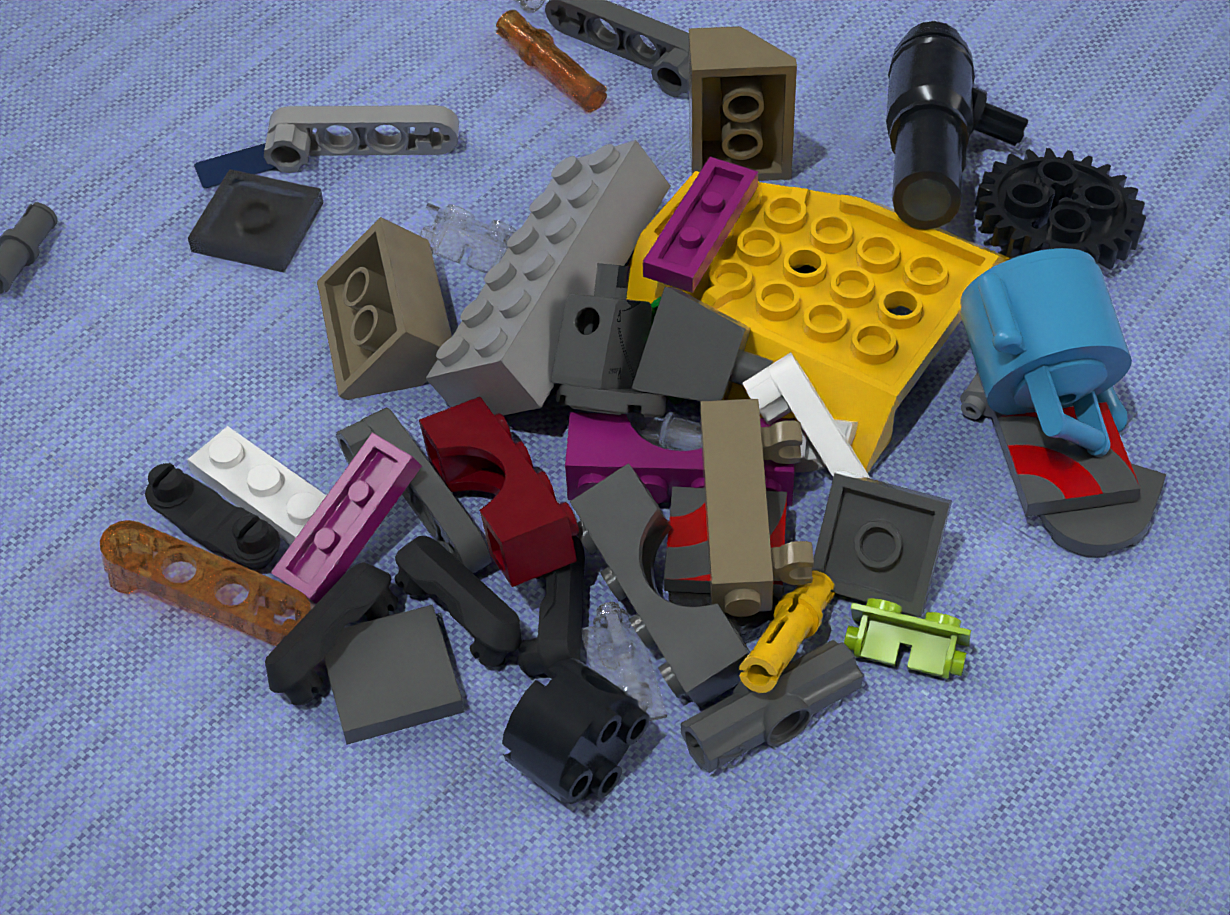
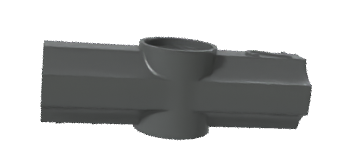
M831 640L789 663L779 676L775 687L769 692L757 693L751 691L740 680L733 691V695L682 722L681 735L687 745L690 756L699 768H704L710 773L765 741L772 747L789 742L806 728L813 714L862 687L863 675L850 649L843 642L837 643Z

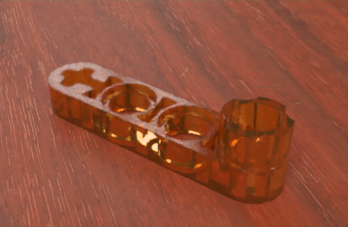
M131 520L119 521L110 525L101 536L100 551L105 572L108 573L109 585L117 592L130 594V592L136 589L146 590L275 646L311 610L309 600L299 590L140 522ZM175 562H187L195 567V575L183 583L170 582L163 575L164 570ZM227 584L241 585L249 593L242 603L232 606L222 604L215 595L221 587ZM261 596H264L265 607L258 606ZM287 609L295 611V620L287 619L283 625L275 624L274 614L283 615Z

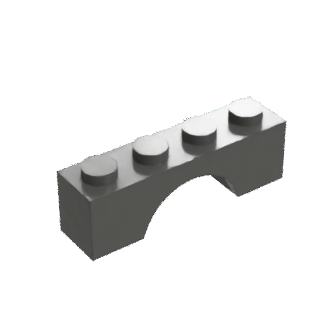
M628 463L571 500L570 503L580 518V521L577 522L579 528L577 536L591 555L599 550L607 562L608 567L600 571L603 579L618 601L628 597L637 614L629 618V621L647 649L657 645L667 662L659 666L658 669L675 696L679 698L686 693L701 708L738 684L740 681L739 675L743 672V670H739V666L749 655L750 650L718 604L702 607L680 606L661 598L657 591L654 580L655 558L662 541L672 527L631 465Z

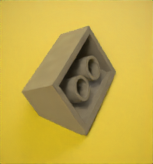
M741 26L689 28V148L691 175L695 171L700 172L709 157H713L758 171V181L790 180L792 178L797 76L796 58Z
M380 217L317 281L338 396L346 400L422 386L427 382L426 377L438 359L436 357L438 349L452 337L429 240Z

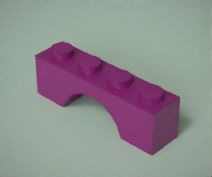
M570 412L565 460L568 500L578 497L628 463L644 482L657 504L671 503L672 487L704 488L702 448L677 451L653 445L643 439L633 429L626 414ZM760 418L761 427L771 426L767 424L764 418ZM780 418L771 425L781 421H795V418ZM763 460L766 491L787 492V506H792L794 463L781 464L772 460Z

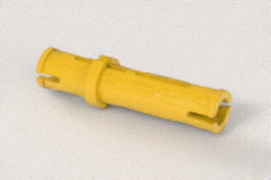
M812 571V583L797 585L793 592L783 595L775 606L774 620L762 634L754 649L739 666V670H743L739 675L740 680L751 691L757 693L771 691L777 684L783 670L796 654L802 641L813 636L822 624V611L835 595V592H830L835 587L834 583L825 573Z

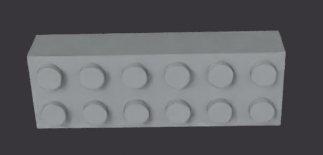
M636 140L615 147L612 144H608L599 148L596 152L580 158L575 156L567 157L552 170V180L545 191L531 203L529 208L531 211L523 226L509 238L507 242L509 248L500 262L486 274L484 278L486 284L476 300L463 310L460 317L462 322L457 330L437 351L436 357L438 359L426 379L450 407L479 396L494 415L501 413L504 416L542 407L555 383L551 382L567 297L570 294L594 296L597 263L625 265L637 244L640 233L649 224L671 187Z

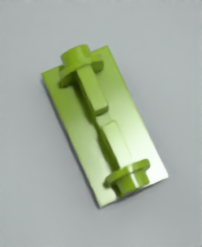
M875 598L867 599L866 606L857 603L851 604L852 619L859 621L860 626L858 628L848 625L844 644L851 651H854L855 658L895 666L900 645L911 647L907 669L939 676L944 679H949L950 674L962 676L967 653L957 651L956 646L958 644L969 647L971 630L960 628V619L937 612H927L925 619L901 614L902 607L900 605Z

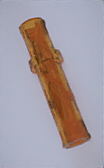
M509 10L502 14L496 23L498 28L496 33L518 50L519 58L528 66H536L557 86L575 99L585 111L592 112L601 107L607 98L605 93L608 91L607 88L588 74L584 68L565 52L560 50L554 44L553 37L547 31L533 27L516 10Z

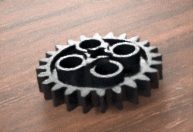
M1046 148L1044 157H1038L1032 150L1027 149L1024 160L1011 153L1008 155L1006 164L995 161L992 172H984L975 201V206H977L975 219L982 221L981 233L993 234L991 241L993 247L1009 246L1006 255L1008 258L1041 250L1068 248L1084 251L1094 258L1096 264L1099 263L1108 269H1112L1116 258L1126 261L1130 249L1136 250L1146 219V215L1142 214L1145 203L1144 201L1136 200L1137 188L1124 187L1127 179L1125 175L1113 177L1109 175L1111 165L1106 164L1098 168L1091 166L1092 156L1088 155L1080 162L1074 160V155L1070 150H1067L1063 158L1056 157L1051 148Z

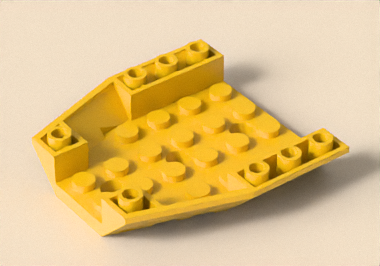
M695 171L640 233L628 264L630 266L627 299L647 301L651 304L657 298L662 297L665 287H673L643 277V260L700 172ZM758 181L756 191L694 292L682 291L750 327L751 330L744 351L773 360V363L791 352L832 417L838 420L858 422L857 431L850 446L868 473L892 440L896 409L962 320L960 299L966 287L985 271L1012 258H1008L940 228L920 229L911 227L899 218L894 209L874 201L856 196L838 195ZM810 265L817 270L812 273H799L793 269ZM903 306L910 309L912 313L908 315H895L888 310ZM733 382L727 400L751 399L744 386ZM792 411L782 417L795 418V421H798Z

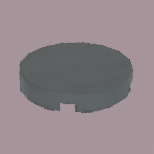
M558 383L556 401L559 402V405H570V408L591 412L621 415V413H633V410H640L643 417H661L666 413L668 396L637 391L635 389H596Z

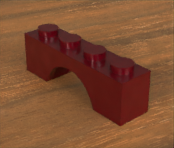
M479 396L419 419L429 463L451 492L477 490L496 495L493 500L480 509V514L490 555L511 587L577 561L572 537L579 534V528L571 507L567 502L559 504L556 501L548 476L544 471L535 472L526 446L522 441L513 442L509 426L501 413L494 415Z

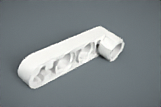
M791 352L742 383L749 397L759 400V412L768 425L776 422L791 411L794 413L833 477L836 471L841 470L870 478Z

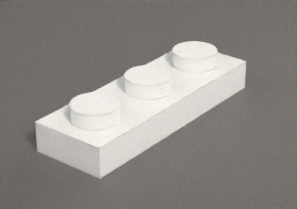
M228 426L187 459L193 475L237 507H242L250 513L257 515L260 519L267 521L268 524L278 531L279 537L290 545L327 496Z

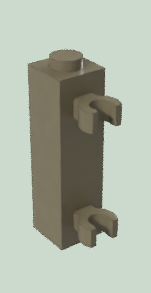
M758 399L700 401L711 604H718L724 613L737 617L751 616L759 611H772L773 581H782L793 585L813 582L812 567H814L812 542L795 541L784 544L781 547H770L763 461L772 460L781 464L801 462V422L789 420L775 423L770 427H761Z

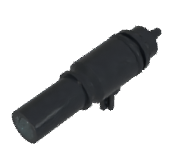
M929 21L911 28L894 49L888 72L889 86L886 115L888 136L892 152L895 154L892 192L894 211L903 222L911 227L920 229L939 228L949 223L958 213L962 197V173L966 167V148L970 135L974 130L1016 146L1023 139L1024 130L1028 125L1027 118L986 102L987 91L978 87L973 88L975 71L972 53L967 43L961 38L957 30L947 23Z

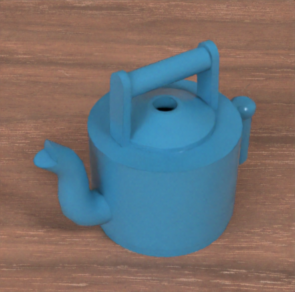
M1047 249L1009 259L979 275L962 293L960 314L989 407L998 413L1006 415L1036 412L1042 430L1046 435L1052 438L1060 437L1087 449L1088 453L1096 457L1107 454L1110 449V439L1098 403L1107 402L1117 430L1121 432L1127 424L1128 412L1117 396L1113 385L1119 382L1129 371L1132 359L1101 268L1096 264L1094 258L1090 254L1076 249ZM1073 406L1077 419L1064 414L1062 408Z

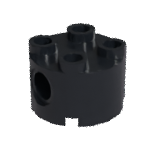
M573 657L557 661L547 669L555 674L556 677L550 680L546 686L535 680L525 691L511 713L503 733L502 745L511 750L510 753L503 754L505 761L561 802L573 804L585 799L591 793L600 799L604 798L613 790L622 773V769L618 764L629 746L637 742L644 734L649 725L650 716L639 707L638 700L614 685L582 661Z

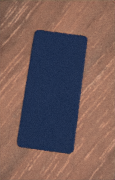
M265 143L194 164L203 188H209L277 167L267 164L264 158Z

